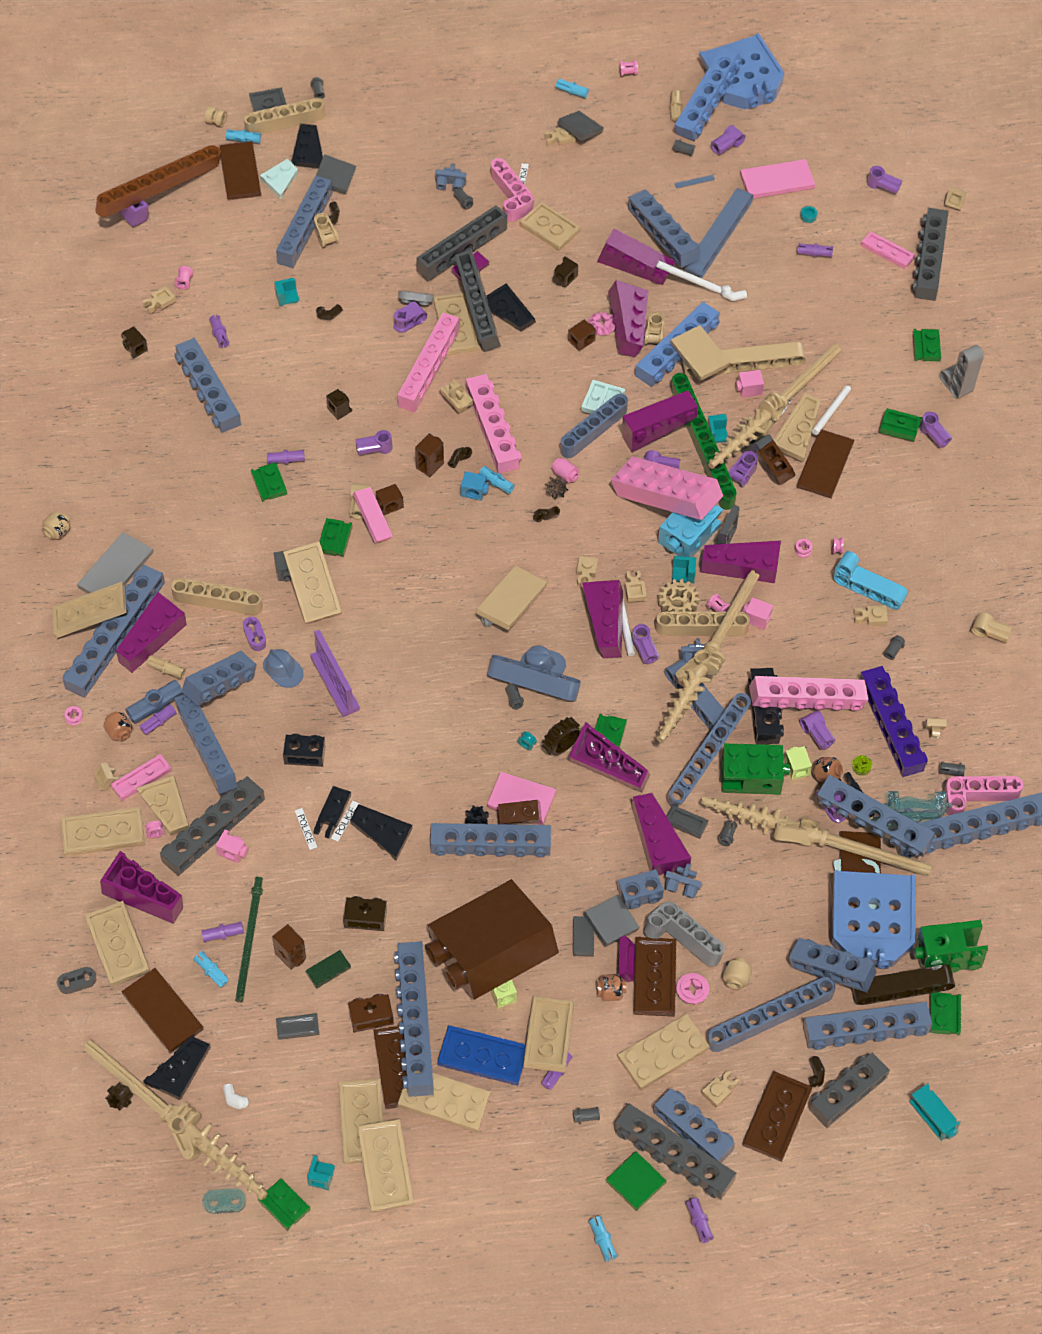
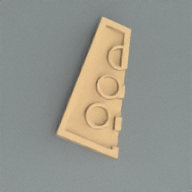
M804 393L774 439L782 453L799 461H804L820 407V399Z

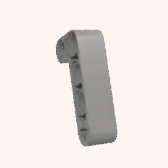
M978 345L961 351L956 364L940 372L941 381L956 399L973 392L983 361V352Z
M665 902L649 915L644 927L646 936L657 939L667 931L706 965L714 967L720 963L725 951L722 942L673 902Z

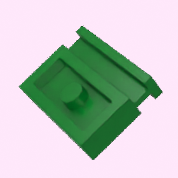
M913 329L915 361L940 362L941 345L939 329Z
M886 408L880 433L915 442L922 417Z
M276 462L258 467L259 469L256 470L251 469V475L262 502L265 499L271 500L287 495V489Z
M326 518L319 540L324 554H338L344 557L353 527L352 522L344 523L341 520Z
M599 714L595 730L620 748L627 720Z
M940 992L930 994V1017L932 1021L930 1033L957 1034L960 1036L961 994L952 995V993Z
M282 1178L266 1191L268 1193L266 1198L262 1200L258 1198V1202L287 1231L310 1211V1207Z

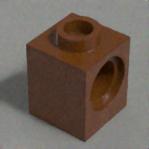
M585 319L568 330V342L579 352L595 342L596 329Z
M396 484L375 491L376 500L383 515L404 508L403 496Z

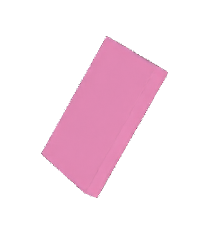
M500 772L487 808L499 811L498 804L539 800L542 822L534 823L544 825L555 797L556 789Z

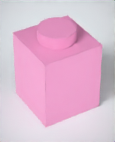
M760 370L739 373L738 380H736V390L740 391L741 398L763 394L764 382Z
M752 597L750 603L745 604L743 612L748 614L750 625L765 630L772 616L773 605Z

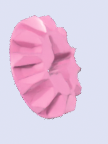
M599 311V313H593L592 317H589L588 323L595 327L597 335H608L616 328L613 324L614 316L609 315L608 312L601 313ZM600 320H603V322H605L604 327L601 324Z
M688 973L678 980L676 992L679 998L684 1000L686 1004L693 1003L696 1005L699 1002H703L708 996L709 984L703 976L696 973ZM691 983L695 989H698L696 990L695 995H693L692 992L688 990L690 989Z

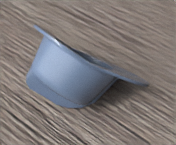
M540 645L531 647L520 660V662L560 674L566 668V661L561 654L550 651Z
M283 649L270 650L269 655L263 662L265 672L281 687L291 688L297 686L303 679V669L289 652Z

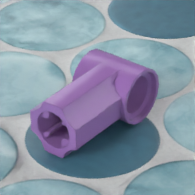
M734 125L728 126L723 135L711 142L713 152L718 155L732 146L739 147L744 142L745 135Z
M873 166L869 172L867 185L873 189L881 187L897 194L903 180L886 174L885 170L880 166Z
M926 412L923 415L919 426L920 431L923 434L929 435L939 448L947 446L953 437L940 424L938 415L934 412Z
M386 430L378 431L375 436L355 439L359 455L373 452L387 454L393 449L391 434Z
M649 450L645 453L644 460L679 469L680 459L661 456L659 452Z
M645 624L636 625L632 635L633 645L637 647L643 664L654 663L659 659V654L650 636V629Z
M814 711L800 718L802 729L806 734L810 733L820 749L825 750L835 743V738L826 727L825 719L820 711Z

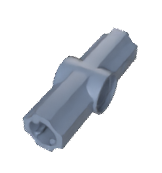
M173 680L158 690H149L144 698L127 707L125 711L132 723L135 724L152 713H158L165 705L174 701V698L184 695L181 692L182 688L178 681Z

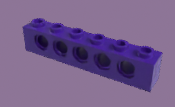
M883 666L862 671L859 680H865L868 703L901 776L906 777L923 772L928 762L927 756L920 748L918 736H915L912 731L911 721L907 720L903 704L899 703L898 693L891 685L889 673L885 672Z

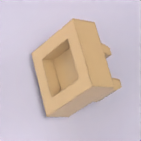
M951 187L945 205L961 210L967 192Z
M927 718L924 721V729H931L930 738L938 739L940 737V730H944L947 727V719Z
M100 763L93 774L100 791L107 790L111 783L119 779V776H113L115 768H109L107 763Z

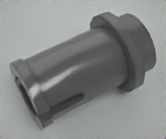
M319 77L313 78L310 85L313 88L314 97L322 99L325 97L324 83Z
M679 139V141L675 140L673 150H676V153L679 151L692 156L695 145L681 142V139Z
M462 188L455 190L454 197L459 200L461 206L466 209L471 208L474 203L473 198L468 196Z
M899 635L892 637L890 645L883 653L884 656L894 660L899 650L905 646L904 638Z
M509 684L505 688L510 700L509 705L513 709H519L523 706L524 699L520 696L518 686L516 684Z
M941 762L940 774L964 776L965 765H962L961 762L959 764Z
M732 820L725 821L723 831L718 836L721 845L730 846L733 843V835L737 828L735 821L731 827Z
M577 1107V1110H573L574 1123L578 1122V1124H581V1122L600 1120L599 1107L586 1109Z

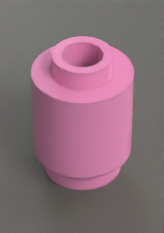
M558 458L552 465L554 473L567 483L575 482L579 477V468L566 459Z

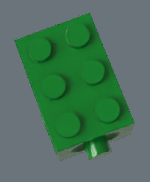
M724 743V755H722V793L781 795L784 775H789L790 764L784 763L783 745Z
M981 920L921 926L916 947L913 948L914 957L919 959L920 967L926 968L946 964L951 966L952 973L965 969L973 971L982 968L988 951V945L977 946L983 928Z

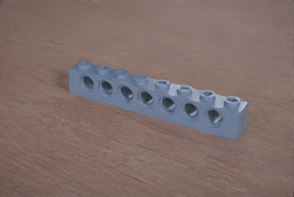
M144 564L140 570L135 572L131 583L125 586L127 613L122 614L125 616L120 615L105 620L100 627L98 626L95 629L93 637L85 643L81 654L75 657L73 665L63 675V683L66 690L83 698L87 696L115 656L118 646L155 594L165 584L162 572Z
M1042 792L920 822L919 824L935 832V835L939 837L933 839L926 854L940 848L949 849L960 843L968 844L980 838L982 840L988 839L996 834L1005 835L1016 829L1024 830L1032 825L1041 826ZM907 833L904 836L908 841L916 838L913 833ZM901 845L900 847L895 846L898 855L908 858L914 857L907 852V848Z
M422 941L398 943V951H394L395 964L399 963V969H395L396 981L401 983V986H397V999L402 998V1004H398V1014L403 1016V1021L399 1022L400 1034H404V1039L400 1040L401 1052L406 1054V1058H402V1071L407 1070V1076H403L404 1089H408V1097L434 1095Z

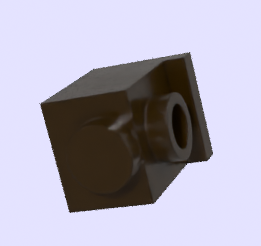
M564 256L563 263L556 266L552 280L557 285L566 288L578 276L579 265Z
M134 326L123 331L121 334L124 340L122 344L126 350H130L133 359L148 351L146 339Z
M339 389L326 395L327 409L337 420L352 412L348 396Z

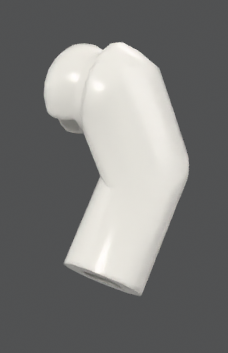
M729 285L721 288L722 296L728 300L738 301L747 298L746 290L733 292Z
M233 1084L223 1086L228 1106L236 1109L248 1106V1098L235 1094Z

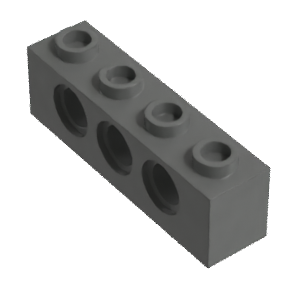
M873 1052L868 1056L863 1055L856 1062L857 1065L854 1068H847L842 1073V1078L837 1082L835 1080L830 1082L825 1092L822 1094L819 1092L811 1099L810 1112L826 1128L887 1079L890 1070ZM858 1074H866L868 1078L863 1079ZM850 1086L853 1091H846L843 1087ZM828 1099H835L838 1103L832 1104Z

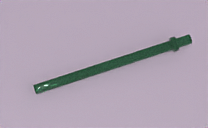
M255 877L254 887L251 888L252 900L235 1001L240 1003L244 1000L260 895L263 894L262 877Z

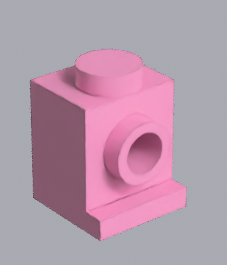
M224 830L216 844L217 855L238 864L242 857H246L249 847L245 846V842L240 837L230 836L228 830Z

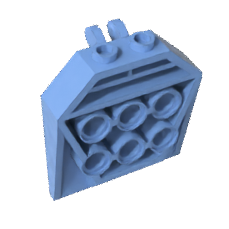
M759 33L755 36L699 52L706 71L721 47L737 51L740 54L742 65L736 71L733 81L727 86L725 94L720 98L724 104L747 110L776 100L783 85L784 71Z
M834 870L831 944L839 951H848L855 956L871 959L879 969H888L894 966L913 949L915 944L916 875ZM854 902L858 907L851 908L848 903ZM869 904H876L878 909H871ZM889 905L897 906L898 910H891ZM854 925L858 930L851 931L848 926ZM873 926L877 928L878 932L873 933L868 927ZM889 928L897 929L898 933L892 934Z

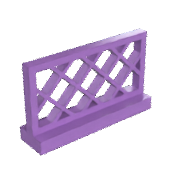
M314 631L316 652L310 654V658L342 717L359 711L360 706L352 693V689L321 631Z

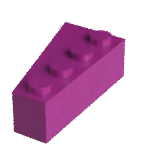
M614 228L597 262L663 285L669 272L657 268L656 264L659 260L673 266L675 260Z
M616 280L609 289L608 295L611 297L610 307L614 314L613 324L616 326L615 335L618 352L635 358L644 344L648 290Z
M685 391L623 415L622 437L631 453L695 419L698 416V405L690 392Z
M781 540L704 545L701 573L746 579L753 570L759 574L757 581L775 583Z
M620 581L582 582L602 657H622L623 589Z
M157 592L116 649L118 662L133 673L150 655L157 652L187 625L185 613L161 593Z
M585 722L569 755L571 762L642 793L650 777L649 770Z
M653 793L633 796L632 810L649 871L656 869L658 875L666 874L667 871L676 872L678 866L685 868L687 863L691 864V856Z
M119 851L100 880L103 895L120 902L123 901L124 904L174 924L183 909L182 895L163 881L157 880L151 872H146L139 867L137 862L128 859L122 851Z

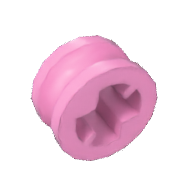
M833 537V554L836 552L843 554V538L836 539V537Z
M807 539L798 540L795 547L797 556L802 558L810 556L813 547L812 543Z
M71 706L66 709L65 720L69 725H77L82 721V711L79 707ZM73 713H76L77 716H75L74 719H71Z
M151 821L145 825L148 838H158L164 834L161 821Z

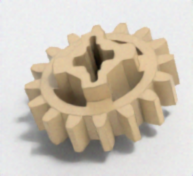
M675 579L673 584L666 582V587H661L658 597L662 611L668 610V612L696 611L700 599L696 586L690 587L689 581L684 584L683 579L680 580V583H677Z

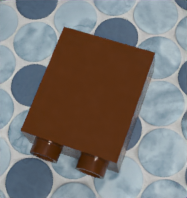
M512 879L427 924L432 939L431 942L425 945L429 958L435 966L444 963L447 966L444 968V972L451 986L455 990L464 987L474 1000L559 953L552 924Z

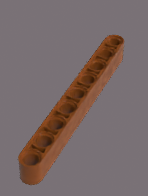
M214 145L207 146L99 194L96 200V214L101 217L110 216L218 167L221 154L220 148Z

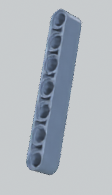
M739 188L735 190L700 242L699 261L687 265L685 272L703 278L750 207L754 197L753 194Z
M739 693L730 702L667 794V802L670 806H681L749 708L751 699L747 694ZM736 701H742L745 707H739ZM727 715L733 717V723L726 720ZM715 731H721L724 737H717ZM705 746L711 747L713 753H707ZM695 761L700 762V763L702 764L703 768H702V769L696 768V767L694 766V762H695ZM683 777H689L692 784H686L683 781ZM672 793H679L681 800L674 799Z
M822 977L713 1027L709 1031L707 1040L710 1050L713 1052L725 1050L830 1001L835 992V981L830 977ZM822 987H826V988H828L830 991L826 992V991H823L821 988H822ZM807 995L810 996L812 999L807 1000L803 996ZM785 1004H792L794 1008H788ZM773 1012L776 1014V1016L772 1017L769 1016L767 1013ZM754 1020L758 1024L752 1025L749 1023V1021ZM731 1029H738L740 1032L733 1033ZM719 1037L722 1041L716 1042L712 1038Z

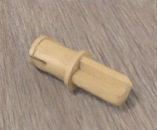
M675 90L671 91L670 103L671 119L677 122L681 115L683 104L681 103V91L676 90L675 95Z
M150 655L147 660L148 666L162 671V674H169L180 680L184 676L186 669L171 663L170 660L165 661L153 655Z

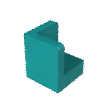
M295 278L274 282L279 306L299 302Z
M726 414L708 416L707 423L715 442H727Z
M674 556L672 581L675 579L677 582H680L683 579V583L688 581L694 583L697 558Z
M313 1155L307 1177L308 1186L329 1190L335 1165L319 1162L318 1156Z

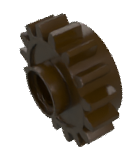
M566 717L564 721L561 719L544 736L545 739L542 741V747L550 755L552 753L556 755L564 753L578 739L580 734L579 723L573 717Z

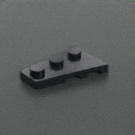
M507 283L486 295L491 313L518 330L522 331L536 322L533 315Z
M358 804L350 819L351 825L367 838H371L378 844V847L387 851L396 861L413 829V825L360 804Z

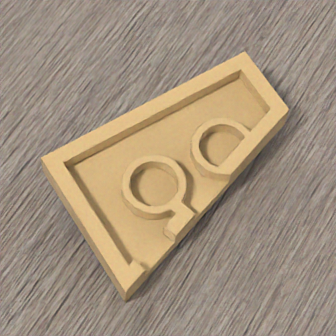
M174 775L136 788L171 835L185 831L189 827Z

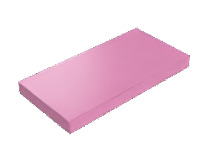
M806 159L740 170L744 187L747 192L754 195L753 198L815 188V182Z

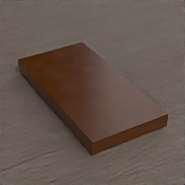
M253 141L219 145L227 200L261 196Z
M821 430L817 435L797 488L832 499L855 440Z
M840 832V837L881 849V837L874 833ZM840 849L841 871L876 873L875 868L863 860L868 859L878 865L881 874V861ZM854 902L848 903L849 906H857Z
M636 937L633 1015L675 1017L676 939Z
M156 968L121 991L122 995L169 1053L179 1048L191 1036L194 1037L204 1030L202 1024Z
M399 1026L374 1029L373 1033L385 1109L398 1108L397 1105L404 1087L403 1076H407V1070L402 1071V1058H406V1054L401 1052L400 1040L404 1039V1034H400Z
M773 1071L743 1146L782 1162L813 1087Z

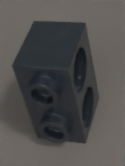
M286 734L283 751L284 764L323 767L326 748L325 737L319 735Z

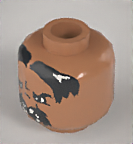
M121 712L108 714L103 725L109 737L115 741L126 740L130 736L133 727L127 716Z
M820 757L813 765V774L820 782H825L829 775L839 779L843 774V766L836 757Z
M619 974L602 975L600 980H597V995L603 1001H619L622 999L623 993H627L626 980L622 981Z

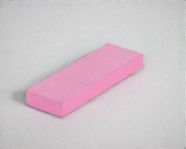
M871 231L861 242L862 247L904 269L908 267L915 257V254Z
M371 487L355 491L353 496L374 543L391 539L393 537Z
M159 754L111 783V788L120 800L123 801L138 792L136 788L158 780L171 772L172 769L164 757Z

